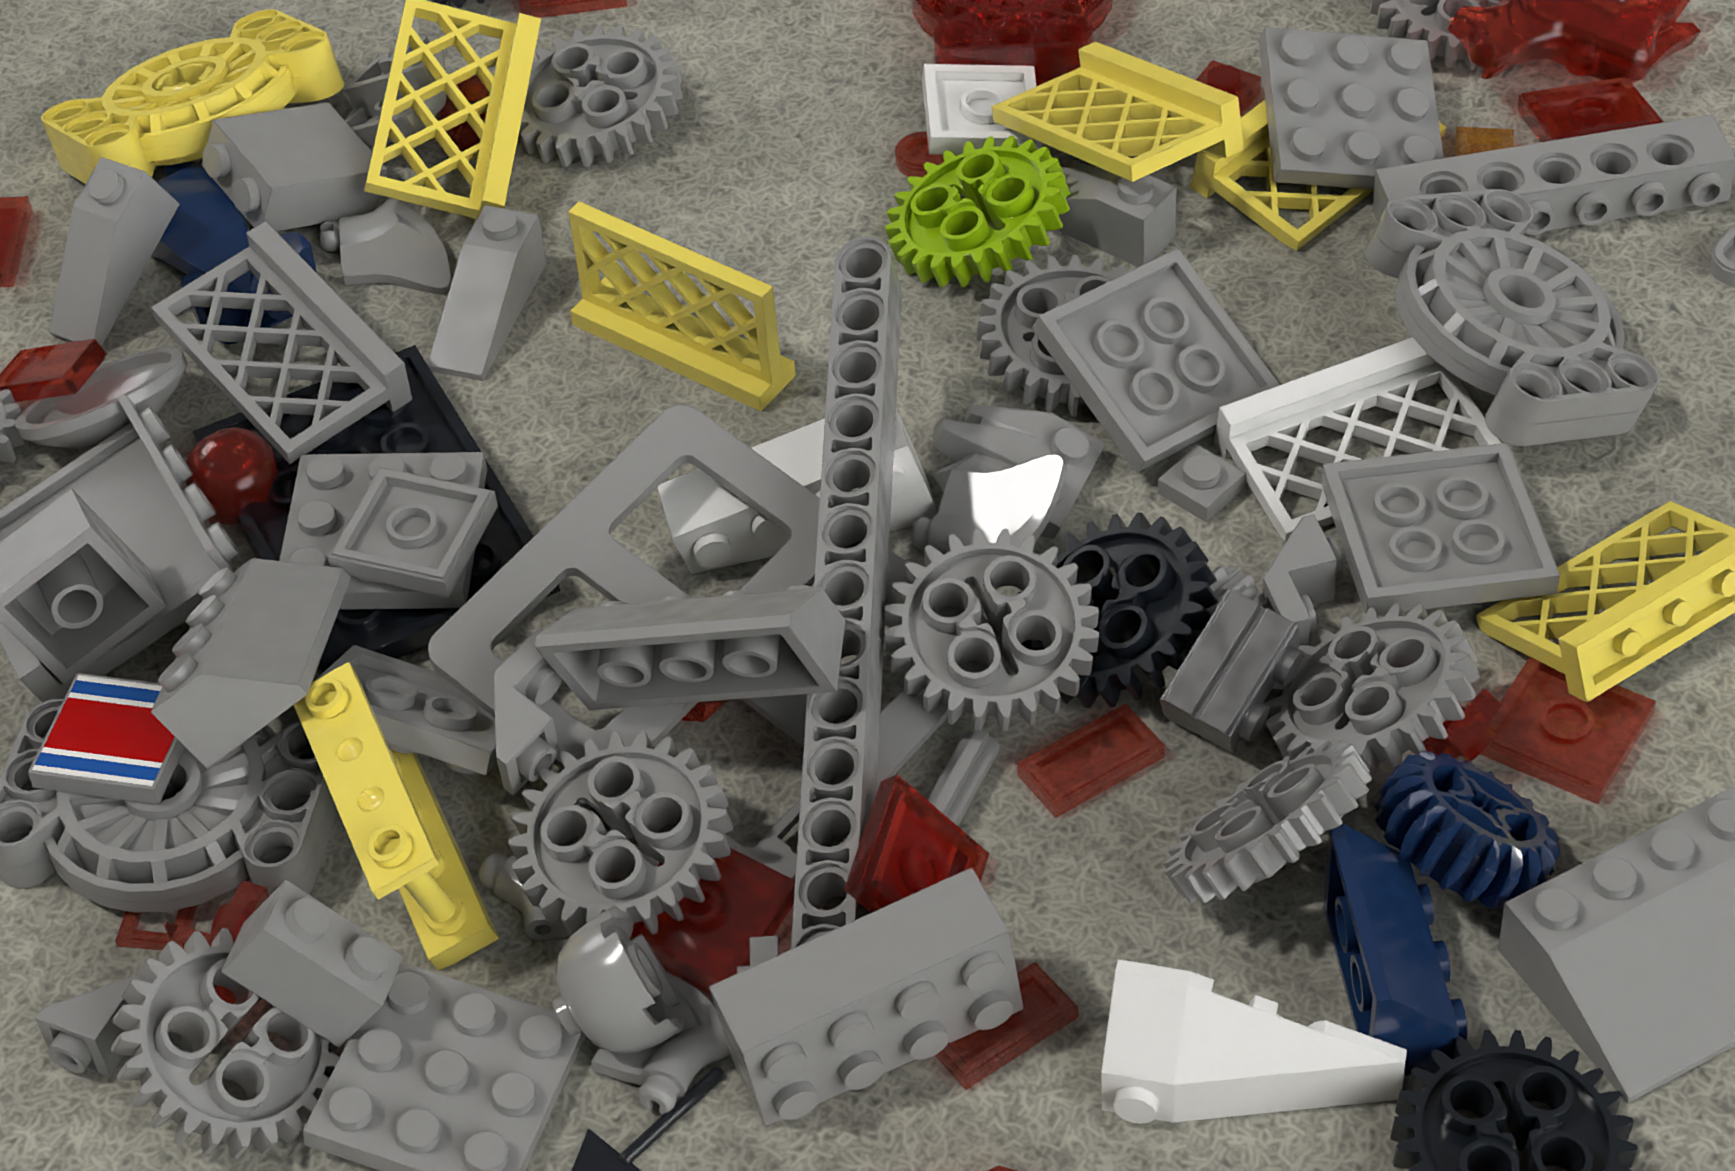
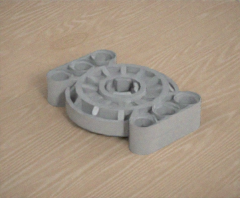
M1487 189L1401 196L1393 198L1388 202L1365 249V256L1376 270L1398 279L1395 297L1399 315L1410 335L1424 351L1453 375L1478 389L1496 395L1485 415V423L1497 438L1514 446H1532L1619 435L1631 431L1660 383V375L1656 367L1647 359L1638 354L1623 350L1625 333L1619 313L1606 292L1591 276L1564 254L1536 239L1524 236L1534 215L1533 209L1524 198L1505 189Z
M51 699L42 702L31 709L25 717L0 777V879L6 885L15 888H30L42 883L57 872L58 876L77 894L104 907L134 913L169 912L199 905L233 890L247 879H249L260 903H263L285 880L309 895L312 892L338 810L300 719L291 722L277 734L268 725L264 726L208 769L185 747L161 802L157 805L33 788L28 771L64 699Z

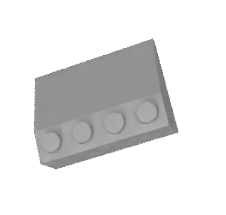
M1735 786L1505 902L1498 951L1593 1064L1604 1071V1077L1616 1091L1621 1092L1622 1098L1627 1104L1735 1046Z

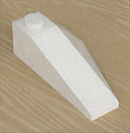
M1120 959L1117 961L1101 1071L1102 1110L1115 1112L1120 1118L1132 1123H1149L1154 1119L1174 1123L1398 1100L1404 1081L1407 1050L1326 1020L1314 1022L1309 1026L1296 1023L1276 1013L1277 1002L1257 995L1253 997L1249 1005L1212 992L1214 980L1191 971Z

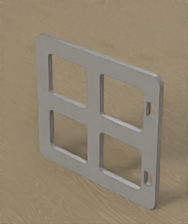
M689 405L671 406L646 427L434 633L428 645L431 665L436 672L495 717L493 672L503 661L492 653L494 647L566 577L577 576L610 601L635 604L658 602L668 596H684L693 599L610 536L611 532L681 464L690 463L695 465L791 537L740 589L741 591L750 593L784 591L793 585L812 586L814 584L820 498L695 407ZM861 542L852 543L845 548L848 549L855 547ZM889 549L886 605L895 604L892 602L893 582L907 583L905 580V564L907 561L891 549ZM945 607L936 610L934 613L950 618L956 617L962 612L955 608ZM981 615V624L988 623L987 619ZM1000 633L995 634L1002 657V634ZM975 661L965 662L959 666L966 672L972 673L982 672L988 668L981 662ZM903 688L880 713L876 794L948 718V705L941 703L934 710L927 713L923 710V703L915 698L919 692L907 695ZM807 694L741 699L804 747ZM551 698L544 704L535 705L553 718L559 747L553 763L563 770L565 768L560 756L562 751H567L579 760L585 757L584 747L586 739L591 738L599 750L608 749L611 735L616 731L619 732L625 746H632L638 733L646 731L654 748L698 702L624 707L604 728L598 730L587 727ZM848 714L842 715L835 719L833 724L844 723L852 717ZM851 774L837 775L828 784H840L847 780ZM629 788L619 790L611 797L620 796L627 792ZM800 799L752 847L741 846L727 834H723L731 850L730 856L712 858L715 860L720 871L721 878L719 881L702 880L736 907L744 911L757 912L771 907L795 883L797 852L794 853L781 839L799 821ZM679 823L666 825L658 833L671 831ZM838 835L830 838L824 846L828 847Z

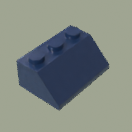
M1341 824L1339 827L1329 830L1323 908L1355 1030L1406 1049L1404 1076H1408L1414 1067L1426 1070L1430 1052L1433 1049H1437L1451 1058L1455 1038L1461 1036L1467 1040L1468 1030L1464 1006L1460 998L1450 999L1446 983L1450 981L1449 956L1444 941H1433L1429 925H1433L1434 911L1428 885L1426 883H1416L1411 862L1403 861L1399 856L1400 852L1345 824Z

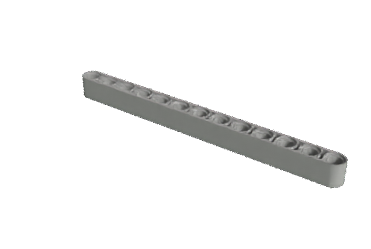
M864 236L849 241L838 251L835 260L814 588H823L845 619L841 659L851 655H856V657L848 663L840 664L837 692L807 694L791 949L870 914V908L849 892L847 886L876 804L902 303L901 286L889 248L883 241L875 237ZM863 487L858 491L850 492L855 488ZM861 542L855 547L848 549L845 548L852 543ZM859 598L850 605L841 606L842 603L849 599ZM854 714L851 719L844 723L833 724L835 719L842 715ZM851 774L847 780L840 784H828L837 775ZM836 835H848L845 841L837 846H824L830 838ZM832 897H846L841 905L834 909L819 910L823 903Z

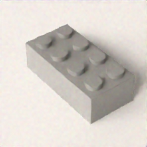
M969 868L709 986L732 1061L765 1126L782 1119L795 1120L811 1112L817 1104L848 1090L866 1088L876 1082L882 1074L915 1059L923 1060L933 1057L941 1052L947 1044L977 1030L993 1029L1004 1023L1012 1014L1024 1009L1010 932L973 868Z

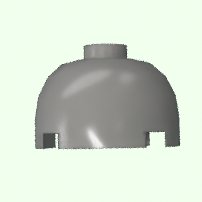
M613 906L588 921L572 934L560 951L555 972L561 994L552 999V1004L560 1022L570 1035L575 1036L583 1031L600 1048L617 1054L638 1053L656 1046L681 1032L686 1024L684 1018H670L666 1007H675L680 1002L651 946L642 934L631 941L628 939L619 926L630 920V918L624 911Z

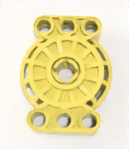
M268 9L251 13L239 19L234 24L230 37L188 44L150 58L118 77L108 86L101 98L73 99L62 102L46 110L41 116V121L61 169L81 182L87 183L101 157L143 170L152 178L156 166L174 165L203 158V150L207 145L214 119L281 110L291 103L320 101L338 93L344 88L345 83L330 40L324 30L278 10Z

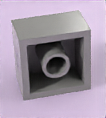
M72 488L0 542V622L64 685L73 679L77 673L82 672L167 607L148 567Z

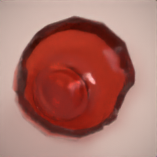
M238 427L225 428L202 439L188 453L186 463L193 475L186 479L185 482L187 486L195 483L215 510L216 514L207 519L208 522L211 524L218 522L225 525L239 524L238 516L241 515L246 505L251 502L264 503L268 500V489L278 473L275 453L271 445L255 431Z

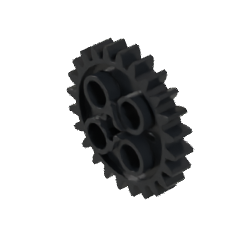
M1138 512L1132 519L1129 527H1127L1118 514H1113L1108 529L1101 532L1097 525L1090 521L1086 529L1087 538L1078 541L1070 533L1064 536L1067 550L1062 554L1058 553L1056 568L1075 563L1078 566L1077 581L1074 585L1090 584L1092 587L1091 600L1087 606L1098 607L1099 610L1098 624L1093 629L1099 632L1097 652L1089 653L1093 656L1092 671L1090 675H1078L1080 684L1079 693L1076 697L1085 708H1091L1099 694L1110 708L1115 707L1119 700L1120 692L1126 689L1136 701L1141 700L1142 683L1151 680L1160 689L1165 687V678L1162 671L1168 666L1179 670L1184 662L1180 654L1184 649H1192L1198 639L1194 633L1195 630L1204 629L1211 618L1205 609L1218 604L1219 599L1210 587L1217 579L1207 564L1209 560L1197 542L1191 540L1183 527L1179 526L1173 530L1167 520L1161 516L1150 525L1143 513ZM1035 639L1026 640L1021 643L1025 648L1035 651L1049 647L1043 641ZM1059 691L1062 702L1066 704L1074 698V696Z
M1484 1030L1480 1047L1477 1050H1474L1461 1036L1455 1038L1451 1058L1443 1052L1433 1049L1430 1052L1426 1070L1414 1067L1410 1074L1408 1090L1400 1091L1395 1113L1399 1116L1394 1117L1390 1139L1398 1142L1392 1161L1393 1166L1409 1169L1408 1171H1549L1545 1167L1547 1165L1559 1166L1567 1171H1632L1629 1168L1633 1165L1638 1145L1627 1141L1634 1124L1633 1117L1615 1115L1622 1099L1621 1092H1598L1604 1073L1601 1068L1590 1070L1581 1075L1575 1070L1579 1051L1574 1049L1560 1060L1552 1057V1040L1547 1036L1541 1040L1536 1050L1527 1049L1521 1030H1514L1509 1046H1499L1493 1033L1490 1030ZM1497 1088L1504 1090L1509 1105L1508 1110L1506 1109L1505 1102H1502ZM1528 1101L1542 1102L1552 1110L1537 1109L1529 1104ZM1468 1109L1478 1114L1481 1118H1466L1455 1110ZM1507 1118L1509 1133H1502ZM1524 1150L1519 1166L1517 1151Z

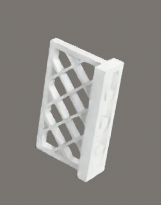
M1413 337L1219 407L1213 442L1225 459L1232 457L1238 469L1246 473V482L1284 541L1288 540L1302 517L1314 514L1321 528L1334 523L1329 506L1326 507L1328 502L1322 484L1291 474L1298 456L1322 464L1362 460L1361 458L1346 454L1352 436L1387 446L1383 457L1392 456L1394 449L1409 454L1449 450L1442 447L1448 429L1473 436L1479 446L1502 444L1488 429L1484 416L1459 378L1431 358ZM1439 383L1450 403L1447 411L1413 401L1412 399L1415 391ZM1377 406L1399 413L1393 431L1359 421L1361 412ZM1406 416L1441 426L1435 444L1400 434ZM1323 426L1345 434L1339 450L1335 451L1304 441L1307 431ZM1269 446L1290 454L1282 472L1257 464L1251 451ZM1271 485L1277 487L1275 491L1273 490ZM1289 490L1319 500L1316 510L1291 519L1281 503L1284 491Z

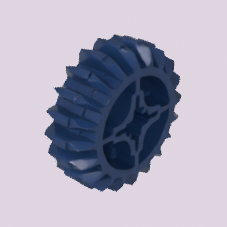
M1421 751L1419 755L1408 754L1404 761L1395 767L1379 791L1381 795L1374 806L1378 813L1375 821L1380 829L1385 831L1384 838L1387 843L1399 848L1400 858L1403 861L1413 863L1421 870V876H1429L1440 884L1442 890L1449 888L1459 893L1465 901L1471 902L1473 899H1477L1487 908L1495 909L1499 905L1504 909L1505 902L1548 881L1556 869L1555 863L1561 855L1557 845L1559 838L1555 831L1548 827L1550 822L1547 817L1535 811L1532 800L1521 797L1513 790L1512 784H1504L1494 777L1492 771L1486 773L1476 768L1470 760L1459 762L1450 754L1441 753L1437 756L1433 752Z

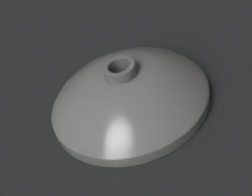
M161 347L115 360L78 376L47 393L27 407L17 417L15 426L21 438L37 445L70 449L97 445L131 422L118 401V396L125 392L140 412L150 406L156 414L159 413L182 381L188 364L187 359L181 348Z

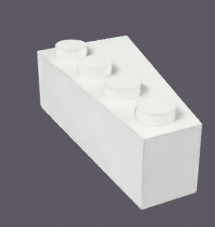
M897 408L890 531L911 527L919 518L927 517L933 519L938 514V508L924 468ZM825 419L752 447L754 451L820 498ZM701 469L694 470L658 486L671 538L691 574L772 557L791 538L788 533ZM863 487L855 488L850 492L858 491Z

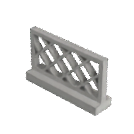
M266 221L246 233L249 247L151 306L154 319L289 464L382 404H385L394 412L412 400L405 363ZM248 271L259 280L256 294L227 292L228 284ZM191 306L211 307L207 324L181 323L175 316ZM222 309H252L249 326L219 325ZM264 310L290 312L293 315L290 329L260 328ZM214 342L244 343L241 360L214 359L211 355ZM256 343L286 345L283 363L252 361ZM298 346L324 347L328 351L325 365L294 364ZM248 377L279 379L275 397L249 396L245 392ZM290 380L321 381L318 398H287ZM333 382L358 383L365 390L350 401L329 400ZM283 414L314 415L312 426L291 439L280 429Z

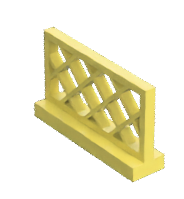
M406 0L364 191L474 218V223L485 205L504 208L541 18L519 13L517 22L512 23L427 0ZM417 17L437 22L446 35L425 45L412 28L413 18ZM476 33L499 38V49L480 59L466 41V38ZM409 44L414 51H411L406 54L407 46ZM454 45L468 65L448 75L433 55ZM422 61L436 81L415 91L402 74V70ZM495 65L494 74L492 75L488 68ZM477 75L490 94L488 97L470 105L456 85ZM399 90L400 93L403 95V98L396 101L397 93ZM444 91L459 111L438 121L423 101ZM412 107L427 128L405 138L392 121V117ZM486 111L485 119L483 122V120L479 117V114ZM467 121L480 138V143L461 152L446 131ZM389 137L390 140L393 142V145L386 148L387 139ZM435 138L449 159L428 169L413 148ZM401 154L417 174L404 182L380 176L382 164ZM474 159H476L475 168H473L469 163ZM458 168L471 186L469 198L445 192L436 179Z
M1093 42L1078 49L1080 68L991 106L994 122L1131 182L1203 149L1224 158L1244 150L1239 99L1237 96L1098 42Z
M1265 100L1241 117L1244 150L1228 158L1205 149L1199 151L1190 185L1192 190L1206 198H1209L1215 192L1268 233L1295 251L1374 191L1373 189L1347 188L1343 195L1318 194L1317 185H1307V193L1277 192V185L1274 182ZM1439 122L1440 134L1442 138L1444 136L1446 126ZM1241 176L1266 177L1267 192L1246 191L1235 181ZM1279 208L1309 210L1310 220L1299 229H1296L1279 216Z
M580 201L568 211L583 298L570 310L572 325L759 411H762L796 376L795 362L780 355L773 286ZM593 231L601 235V237L611 247L612 251H607L603 244L593 234ZM638 251L646 254L660 272L656 273ZM617 259H621V261L626 265V267L639 281L638 284H635L632 281V279L617 263ZM599 270L605 276L602 280H600ZM687 273L696 276L708 293L703 294ZM668 280L687 304L682 305L663 281ZM647 291L651 296L646 295L643 292ZM735 294L753 302L754 316L750 314ZM716 301L735 325L730 327L711 303ZM695 312L698 317L691 315V313ZM743 334L747 339H744L739 335Z
M1669 501L1558 566L1560 579L1557 594L1501 600L1477 614L1476 618L1479 629L1486 635L1564 673L1569 694L1589 702L1735 613V528ZM1671 526L1685 532L1658 535ZM1696 551H1704L1699 555H1696ZM1685 553V557L1650 560V556ZM1639 557V561L1609 564L1616 559ZM1648 580H1655L1652 583L1648 584ZM1637 581L1636 586L1602 589V585ZM1590 586V590L1560 593L1567 588ZM1600 609H1607L1599 614ZM1587 611V615L1553 618V614ZM1541 615L1540 620L1511 622L1518 617ZM1558 638L1559 645L1550 641V639Z

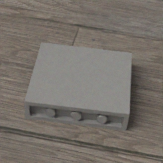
M125 392L118 396L117 399L131 421L129 424L0 509L1 542L72 488L148 567L167 607L80 672L82 674L98 676L106 675L185 622L190 613L202 602L203 597L199 594V591L204 584L225 567L235 572L236 568L230 559L239 554L233 541L218 522L212 526L209 524L207 519L215 515L216 512L201 489L195 483L187 486L185 480L191 477L193 473L186 461L172 444L166 448L163 445V442L171 437L163 422L150 406L140 412ZM0 622V642L19 680L41 702L51 699H64L74 678L64 685Z

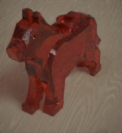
M1503 0L1497 5L1485 8L1462 6L1446 28L1463 44L1470 61L1483 68L1481 77L1483 79H1491L1519 63L1536 59H1548L1565 66L1574 75L1592 76L1620 87L1630 86L1642 80L1662 60L1674 52L1692 45L1701 32L1694 23L1676 22L1690 0H1624L1623 2L1620 0Z

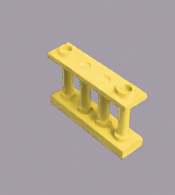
M349 662L313 681L308 694L296 702L294 707L372 893L379 900L396 889L399 890L427 958L437 971L456 964L498 940V934L417 753H400L389 749L355 669Z

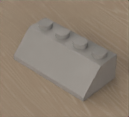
M251 558L235 572H232L228 567L218 571L199 591L203 600L187 617L186 623L190 628L172 649V652L176 655L175 661L167 667L158 679L162 689L151 713L207 769L308 694L351 576L343 568L256 558Z
M793 585L784 591L764 593L733 590L724 593L722 596L693 599L684 596H668L658 602L635 604L608 601L601 604L600 607L571 610L536 636L535 648L589 710L837 692L845 619L823 588H814L807 585Z

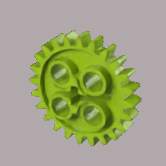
M993 136L987 138L982 148L975 149L971 141L965 143L963 153L955 156L949 150L944 151V162L940 165L930 162L924 163L923 165L927 172L924 177L909 176L906 180L911 191L895 193L894 198L898 206L887 210L891 223L885 226V231L890 239L888 243L897 261L902 263L908 275L917 273L922 283H926L935 276L939 287H945L956 276L961 287H966L974 274H980L984 282H989L992 276V269L1000 267L1004 272L1012 271L1011 261L1019 257L1027 261L1033 259L1030 247L1033 245L1048 246L1051 242L1046 231L1058 230L1063 227L1059 215L1069 212L1070 207L1066 197L1071 195V191L1057 157L1052 158L1046 146L1037 150L1032 139L1025 141L1019 146L1015 136H1009L1001 146H997ZM960 193L967 198L962 199ZM993 222L995 229L988 223Z

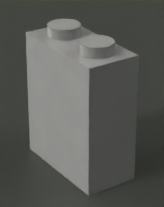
M329 102L214 119L212 122L208 142L203 150L202 166L254 228L266 221L275 231L320 224L324 221H337L343 216L362 215L374 211L380 195L364 191L372 151ZM382 164L380 176L385 177L387 168Z

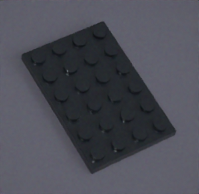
M416 345L395 352L405 363L412 400L394 412L385 404H382L305 455L481 452ZM321 381L289 393L287 398L317 399ZM333 382L329 400L350 401L365 390L358 383ZM242 412L192 431L196 446L256 558L279 561L300 458L289 464ZM283 414L280 429L291 439L312 426L314 415ZM487 460L484 489L495 491L498 507L475 548L467 601L534 537ZM559 584L546 597L560 592ZM460 608L339 609L317 667V672L320 676L353 645L395 659L427 647L434 633Z

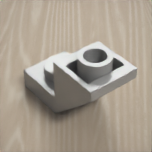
M1314 514L1301 518L1263 577V596L1265 600L1262 602V607L1278 613L1298 626L1300 640L1298 647L1300 645H1309L1310 633L1317 630V619L1313 605L1334 600L1336 575L1343 572V560L1339 545L1334 537H1325Z
M540 627L493 672L496 759L503 788L512 795L528 780L533 782L540 779L541 776L538 771L541 768L549 770L559 750L553 718L535 705L547 702L557 692L563 680L535 648L536 636L543 631Z
M138 975L41 1009L35 1019L48 1047L47 1053L57 1065L77 1074L83 1073L85 1069H89L108 1077L112 1075L125 1055L112 1052L111 1046L121 1033L126 1032V1030L113 1024V1018L122 1005H128L121 996L132 979L140 980ZM168 1033L169 1040L174 1046L194 1052L192 1044L186 1037L179 1033Z

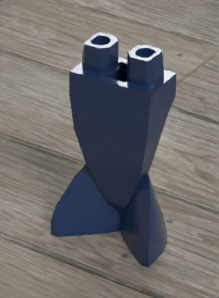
M193 160L167 165L163 170L165 177L156 181L179 203V206L152 256L187 274L181 279V287L186 286L249 247L246 235L248 229L242 213L214 179L207 174L202 166L203 160L197 163ZM296 232L279 234L316 272L312 246L306 238ZM248 271L230 282L227 292L256 294L259 280ZM191 306L190 308L198 323L207 324L211 307ZM223 308L219 325L248 327L252 309ZM264 310L260 328H270L293 315L288 311ZM219 341V342L224 343V344H226V345L239 343V342H223V341Z

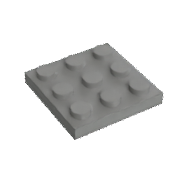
M1272 27L1264 28L1259 38V49L1274 182L1374 190L1375 169L1444 158L1427 40Z
M1179 248L1038 316L1032 327L1034 333L1136 473L1214 433L1219 407L1280 385Z
M1508 443L1323 464L1321 484L1365 614L1372 607H1374L1378 615L1387 614L1389 609L1396 603H1399L1402 610L1406 612L1411 611L1418 604H1422L1425 609L1557 594L1560 574Z
M484 452L301 455L279 561L330 567L327 557L379 467L484 489L487 474ZM475 550L449 598L351 576L340 609L461 608L468 599Z
M401 962L383 1006L349 1038L303 1129L304 1145L379 1171H525L586 1035L583 1031L575 1036L570 1035L554 1011Z

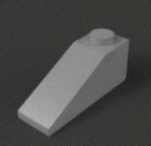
M103 157L99 159L73 206L49 329L51 335L96 353L101 349L179 206V203L145 171Z
M1097 166L1061 167L1071 191V195L1066 197L1070 210L1059 215L1063 227L1056 231L1137 267L1154 260L1176 237L1175 186L1150 175L1131 182Z
M484 206L462 245L427 364L432 372L479 381L485 379L547 265L538 214Z

